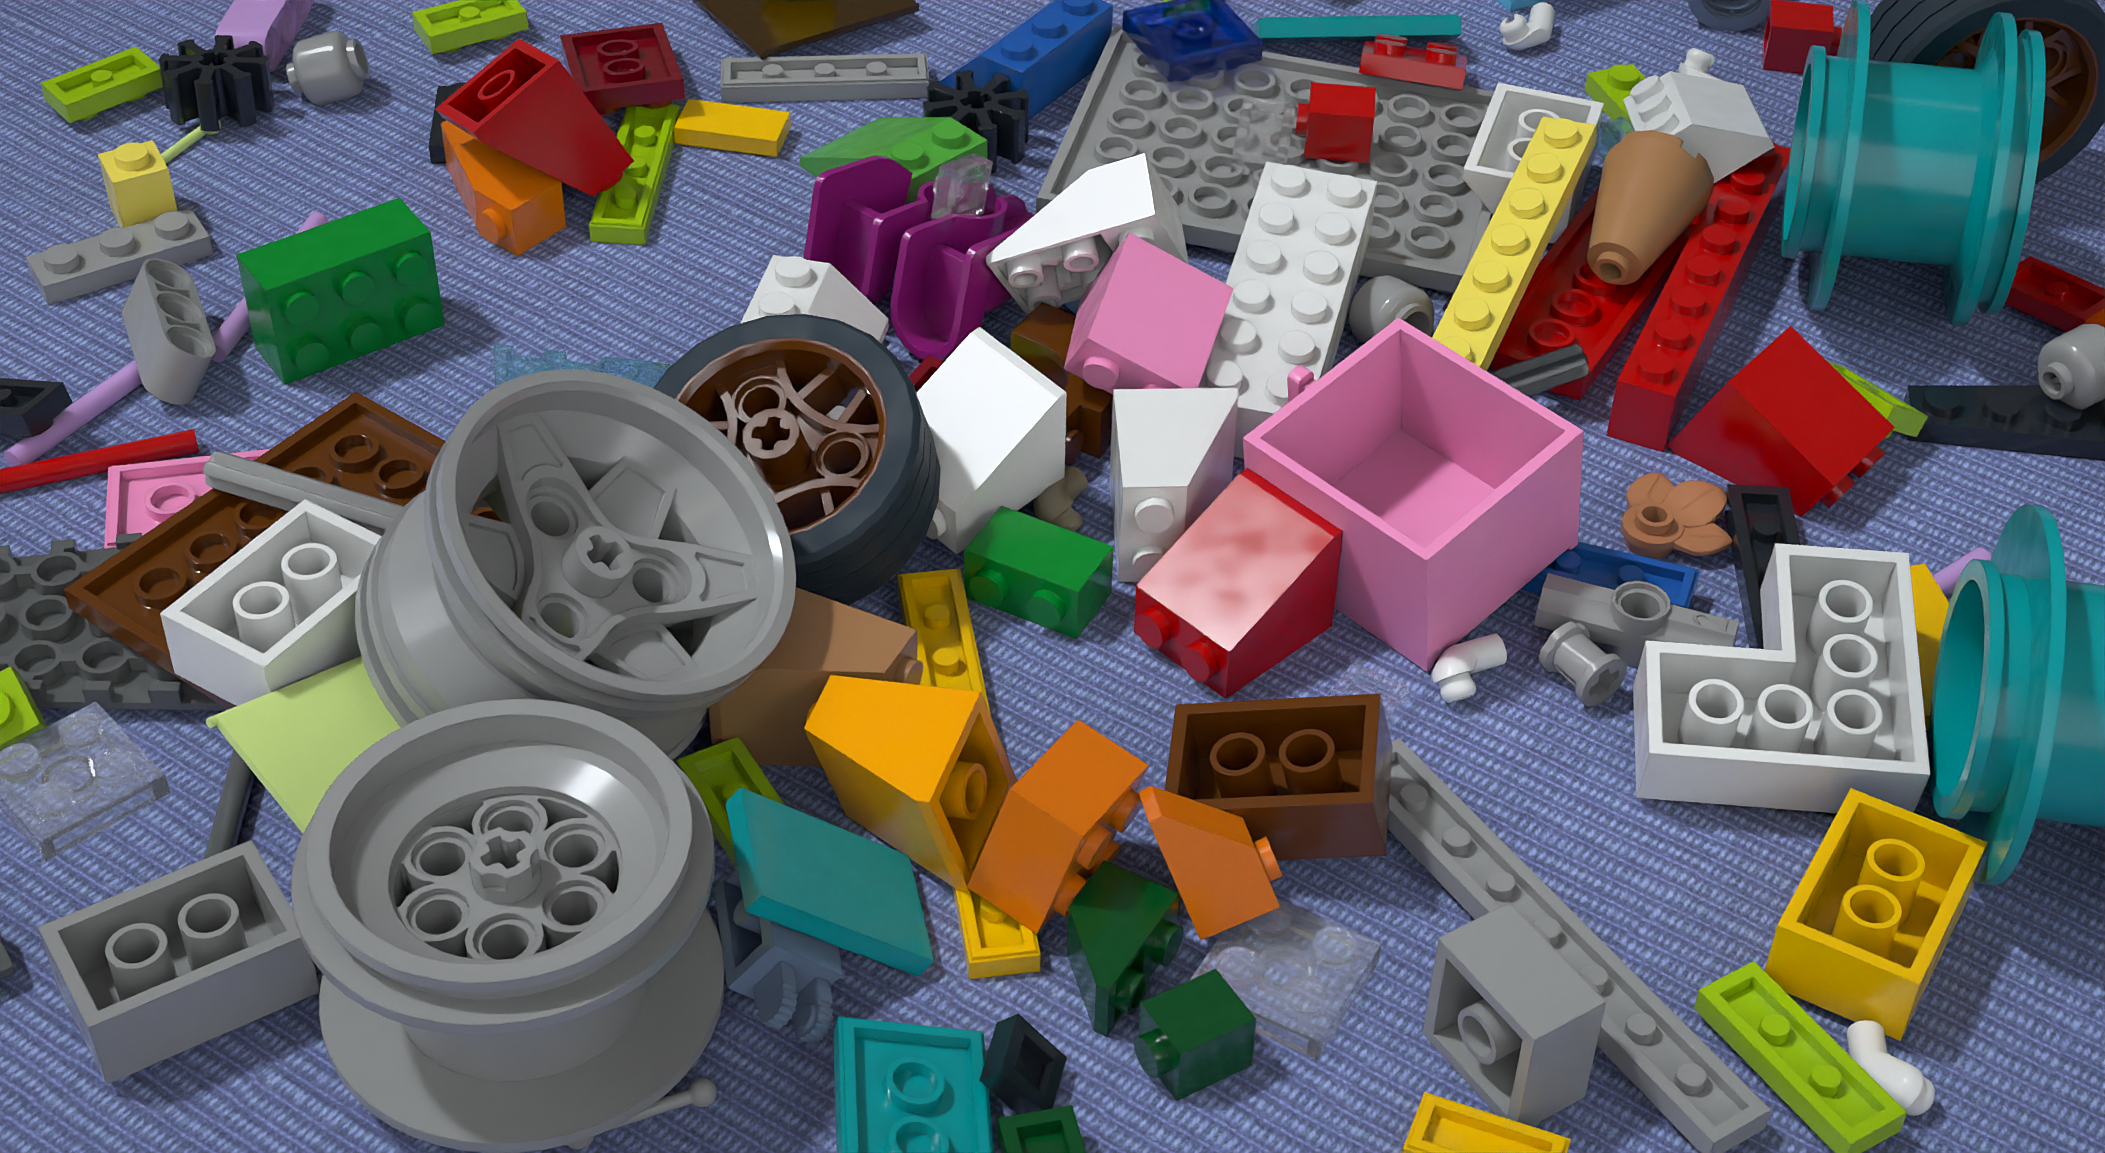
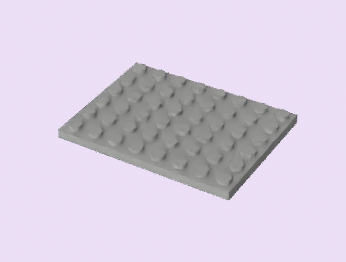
M1114 26L1037 195L1036 214L1088 170L1145 153L1179 207L1185 243L1215 248L1224 253H1236L1266 161L1339 175H1350L1356 178L1377 181L1372 232L1359 275L1371 278L1390 275L1414 286L1431 288L1445 294H1453L1492 218L1490 210L1462 177L1465 164L1494 91L1463 86V90L1361 74L1358 73L1359 68ZM1311 82L1376 88L1375 118L1369 163L1304 158L1305 136L1295 135L1298 102L1309 103Z

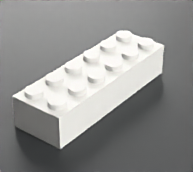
M1266 161L1226 284L1234 289L1198 388H1238L1239 397L1234 457L1244 458L1243 437L1288 403L1287 377L1291 370L1298 365H1303L1313 372L1314 380L1317 381L1332 369L1372 232L1377 181Z

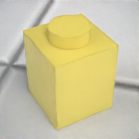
M153 140L143 143H126L115 150L98 154L110 208L120 228L155 219L165 212L178 211L168 167Z

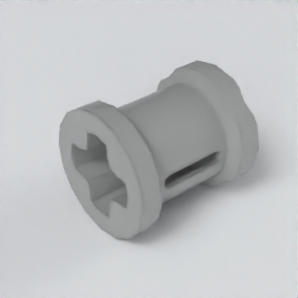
M1571 621L1561 625L1549 636L1539 654L1540 665L1548 672L1562 675L1576 688L1575 694L1577 699L1588 707L1596 706L1606 701L1620 687L1626 676V662L1614 653L1606 654L1590 640L1589 630L1581 623Z

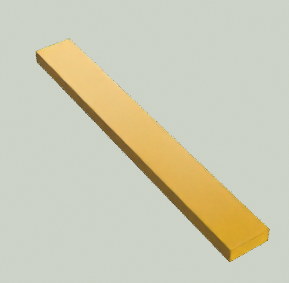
M948 569L898 574V595L904 626L917 630V660L923 663V673L919 685L979 691L990 713L961 570ZM952 887L969 979L1040 972L1041 955L1036 933L972 890H958Z

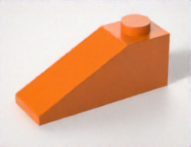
M447 120L441 123L448 172L479 235L483 236L487 241L495 243L510 253L519 256L566 227L561 181L480 142Z

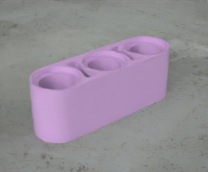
M234 0L220 21L215 36H233L234 49L247 45L250 41L263 45L264 56L269 58L270 72H274L308 17L313 0Z

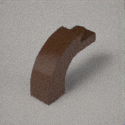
M1042 302L1011 331V351L1067 392L1065 464H1072L1080 451L1100 459L1111 443L1113 394L1091 386L1084 379L1064 369L1076 316Z

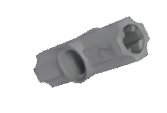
M1550 573L1547 574L1542 588L1534 626L1550 631H1555L1561 625L1571 621L1581 623L1589 630L1592 642L1603 644L1606 654L1614 653L1626 662V666L1636 668L1639 667L1646 640L1734 647L1740 624L1739 621L1672 605L1666 592L1648 582H1625L1613 590Z

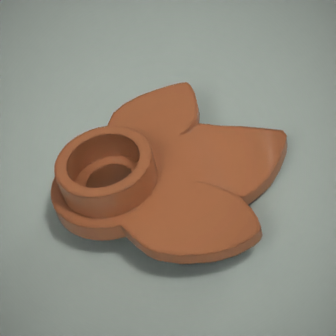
M1649 473L1639 477L1630 485L1626 493V503L1629 509L1624 512L1620 525L1625 545L1634 554L1652 559L1665 557L1673 549L1692 556H1707L1729 548L1733 542L1731 537L1721 527L1714 524L1725 510L1726 493L1720 487L1705 481H1684L1675 487L1661 473Z

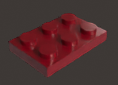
M663 23L560 35L562 54L567 71L600 115L613 114L619 111L620 107L642 105L645 108L652 109L669 106L673 100L685 99L684 80Z

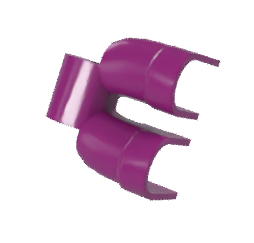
M871 156L820 173L814 183L803 258L830 263L874 305L878 304L888 294L893 281L894 271H896L891 297V320L897 337L904 347L916 357L925 359L930 355L937 359H943L950 356L971 332L982 326L984 315L1003 306L1013 298L987 265L986 256L1034 216V214L1027 211L1024 201L1016 195H1002L996 199L993 186L984 180H973L970 182L937 180L927 182L919 187L917 201L905 205L913 173L886 156Z

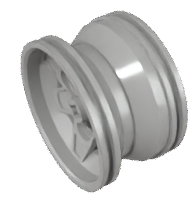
M561 369L540 371L517 377L487 392L470 407L434 460L427 480L426 490L414 497L400 510L378 540L365 562L358 583L355 600L357 641L371 683L382 703L400 727L440 711L483 701L503 699L551 700L579 705L619 719L650 739L674 762L700 730L709 711V706L721 701L738 689L774 650L784 634L795 600V558L784 518L762 477L741 451L706 419L674 398L630 379L587 370ZM491 507L503 522L471 514L472 509ZM667 627L671 628L673 635L668 631ZM590 659L601 668L592 666L585 661Z

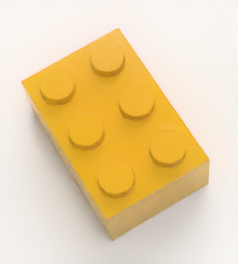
M1850 788L1777 924L1764 971L1786 993L1854 1022L1863 1020L1877 1022L1883 1027L1885 1035L1901 1041L1968 901L1988 842Z

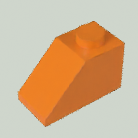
M1153 786L1138 791L1148 822L1200 941L1280 908L1270 882L1283 877L1267 837L1253 842L1243 817Z

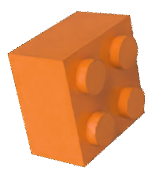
M1078 719L1009 789L967 888L1036 934L1041 931L1056 913L1065 918L1068 917V907L1088 882L1086 879L1094 874L1104 860L1112 864L1116 860L1122 845L1113 839L1117 831L1123 833L1128 828L1143 805L1140 795L1136 791L1149 765Z

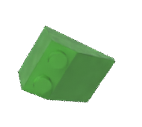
M880 117L800 157V167L815 177L824 171L871 156L889 157L913 173L905 205L917 201L919 187L927 182L937 180H960L964 182L984 180L987 182V140L951 117Z

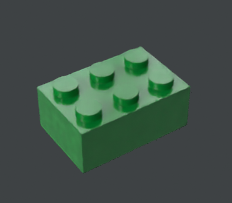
M401 198L236 255L255 349L284 385L445 325L431 232Z

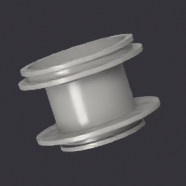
M539 699L483 701L440 711L395 730L356 757L334 780L316 808L297 848L291 875V897L296 924L306 950L315 965L323 973L319 992V1018L324 1044L331 1064L341 1082L354 1098L373 1115L391 1127L414 1138L438 1146L483 1153H520L563 1146L601 1134L628 1121L666 1095L688 1073L711 1039L720 1017L725 990L722 944L717 927L706 908L713 884L715 868L712 826L707 809L697 789L686 774L650 739L619 719L579 705Z

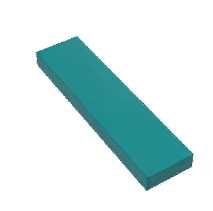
M1458 14L1261 17L1252 25V43L1365 42L1366 40L1375 41L1377 34L1396 35L1407 38V41L1453 40L1461 35V17H1458Z

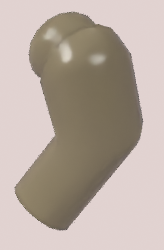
M1071 465L1065 467L1064 478L1049 486L1034 499L1033 511L1037 519L1073 532L1082 525V516L1071 507L1074 503L1073 501L1088 487L1087 478L1079 468Z

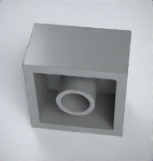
M1509 902L1438 938L1423 1035L1496 1115L1533 1126L1585 1097L1606 1001L1601 997L1599 990L1592 980L1583 974H1579L1553 948L1545 932L1538 926L1531 925Z

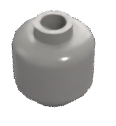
M331 31L300 40L293 49V62L286 65L287 76L296 94L304 93L307 99L316 106L358 96L363 90L364 80L370 78L369 62L361 43L356 38L350 40L341 31Z
M1390 275L1378 276L1364 283L1355 294L1350 306L1349 324L1352 334L1362 344H1365L1398 317L1430 336L1433 330L1435 311L1432 300L1422 289Z
M2082 324L2043 346L2038 356L2037 370L2039 384L2047 396L2052 399H2060L2064 403L2081 410L2105 399L2104 327L2098 324Z

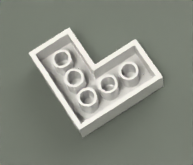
M1775 543L1760 589L1764 649L1645 641L1633 685L1636 798L1837 813L1850 788H1853L1914 813L1930 777L1909 553Z

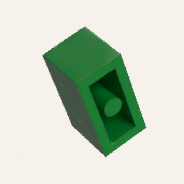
M1000 506L964 550V589L966 598L1077 639L1112 593L1114 546Z

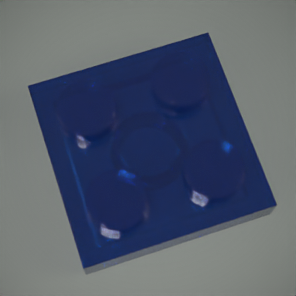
M1171 0L1123 11L1122 30L1168 82L1185 81L1193 76L1223 69L1232 70L1240 65L1262 60L1263 42L1224 0Z

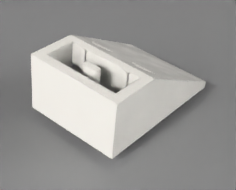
M1145 153L1088 170L986 256L989 268L1026 315L1030 314L1042 302L1060 308L1062 304L1081 299L1086 289L1129 232L1189 264L1179 207Z

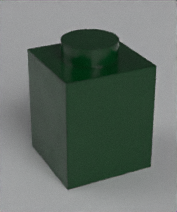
M1215 968L1140 1002L1138 1037L1134 1039L1135 1053L1145 1073L1152 1079L1159 1077L1174 1099L1178 1101L1252 1066L1257 1019Z

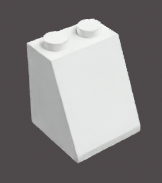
M981 327L977 328L966 337L917 392L934 439L941 468L939 501L926 536L931 539L937 538L955 554H958L970 544L1000 506L1018 511L1039 496L1049 486L1065 476L1067 392Z
M1238 388L1113 389L1109 486L1118 582H1140L1232 482L1239 397Z

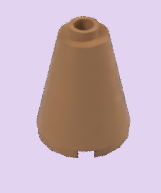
M1654 130L1633 131L1624 135L1621 141L1612 146L1607 153L1603 163L1587 253V261L1590 268L1601 280L1618 285H1627L1637 281L1707 206L1713 194L1714 176L1707 160L1699 152L1696 158L1683 150L1681 146L1684 141L1678 137Z

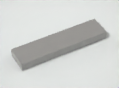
M925 53L767 57L765 60L759 57L721 59V103L927 98V87L929 86L928 60Z

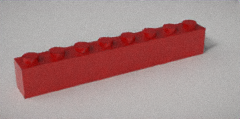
M1773 142L1774 148L1717 181L1707 206L1702 211L1617 379L1606 436L1664 453L1780 208L1786 186L1790 148L1779 146Z

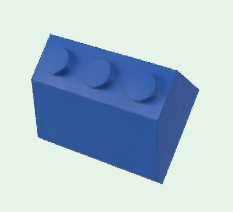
M1053 0L1025 18L940 80L942 85L955 89V73L971 70L973 71L975 86L983 88L993 79L994 73L1010 77V92L1019 91L1021 88L1027 90L1030 120L1095 70L1112 32L1113 5L1102 0Z

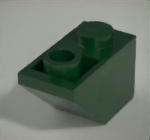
M1105 860L1068 907L1067 956L1093 1030L1107 1037L1124 1013L1131 1016L1140 1007V1002L1143 1001L1148 989L1150 976L1159 964L1166 967L1172 962L1181 945L1184 929L1177 924L1180 893Z

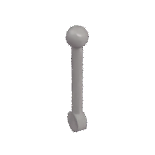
M698 1078L690 1084L687 1090L660 1098L648 1109L612 1129L690 1104L700 1108L708 1107L714 1103L717 1097V1087L710 1079ZM594 1136L567 1144V1146L573 1149L585 1148L590 1145Z

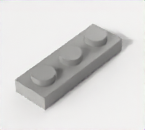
M189 208L182 211L165 212L155 219L125 228H112L104 231L101 235L75 243L55 245L48 248L45 252L26 257L31 277L46 303L50 305L135 279L147 259H164L181 265L214 254L210 236L193 210Z

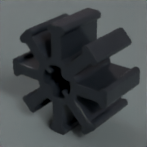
M216 35L214 36L215 45L213 49L205 50L195 44L194 39H188L177 43L179 55L161 54L159 66L166 109L170 110L171 121L179 126L185 125V122L199 117L201 131L217 132L220 130L219 120L221 117L229 116L239 122L240 127H247L257 123L255 110L271 112L274 108L269 58L264 56L263 45L256 41H250L249 44L234 49L233 36Z
M968 70L955 73V89L942 85L940 81H933L927 87V101L923 102V117H951L987 140V174L997 172V156L1009 159L1013 164H1018L1024 158L1025 143L1028 142L1029 95L1027 90L1023 88L1016 92H1010V77L994 73L993 79L983 88L976 87L973 82V71Z

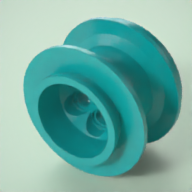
M1853 0L1846 16L1837 56H1827L1824 46L1815 45L1810 47L1797 103L1787 170L1781 232V255L1783 258L1795 259L1798 251L1809 252L1808 303L1811 310L1824 311L1827 307L1835 283L1840 257L1845 255L1944 266V302L1949 324L1967 325L1977 305L1981 313L1996 315L2001 311L2006 302L2016 274L2032 204L2045 101L2046 62L2043 37L2037 30H2023L2017 38L2016 23L2011 13L1997 12L1992 16L1985 30L1974 69L1870 60L1869 2L1867 0Z
M2022 505L2011 515L1999 537L1991 561L1972 559L1962 570L1946 614L1935 669L1928 751L1932 801L1940 817L1959 819L1961 832L1988 842L1975 881L1981 884L2000 885L2012 874L2025 850L2036 819L2105 828V585L2066 581L2064 553L2058 525L2050 510L2038 505Z

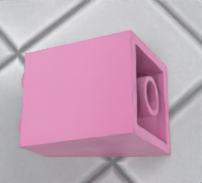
M1129 232L1081 297L1064 369L1084 379L1091 386L1103 389L1113 394V389L1198 388L1234 288Z

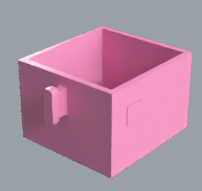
M1399 317L1317 381L1314 380L1312 371L1303 365L1296 366L1287 377L1288 403L1243 437L1245 469L1249 468L1343 531L1334 608L1426 672L1435 666V661L1439 659L1447 648L1459 642L1567 549L1572 550L1578 545L1584 431Z

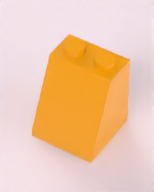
M830 675L818 701L813 703L808 711L804 730L846 816L901 853L908 855L910 859L955 889L969 891L970 889L967 888V885L1008 791L1018 781L981 692Z

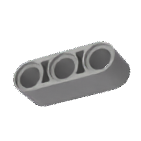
M158 258L147 259L143 263L123 305L122 317L141 382L145 389L162 401L178 405L188 404L193 400L216 353V347L191 275L173 262Z

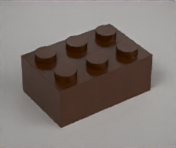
M1381 693L1176 704L1165 791L1243 817L1253 842L1267 837L1276 860L1386 856L1393 746Z

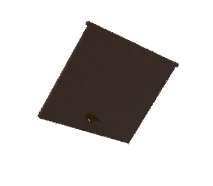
M695 0L762 60L767 59V56L919 11V4L914 0Z

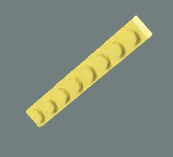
M1542 117L1432 337L1485 371L1488 370L1595 147L1597 142L1595 124L1575 122L1565 118Z

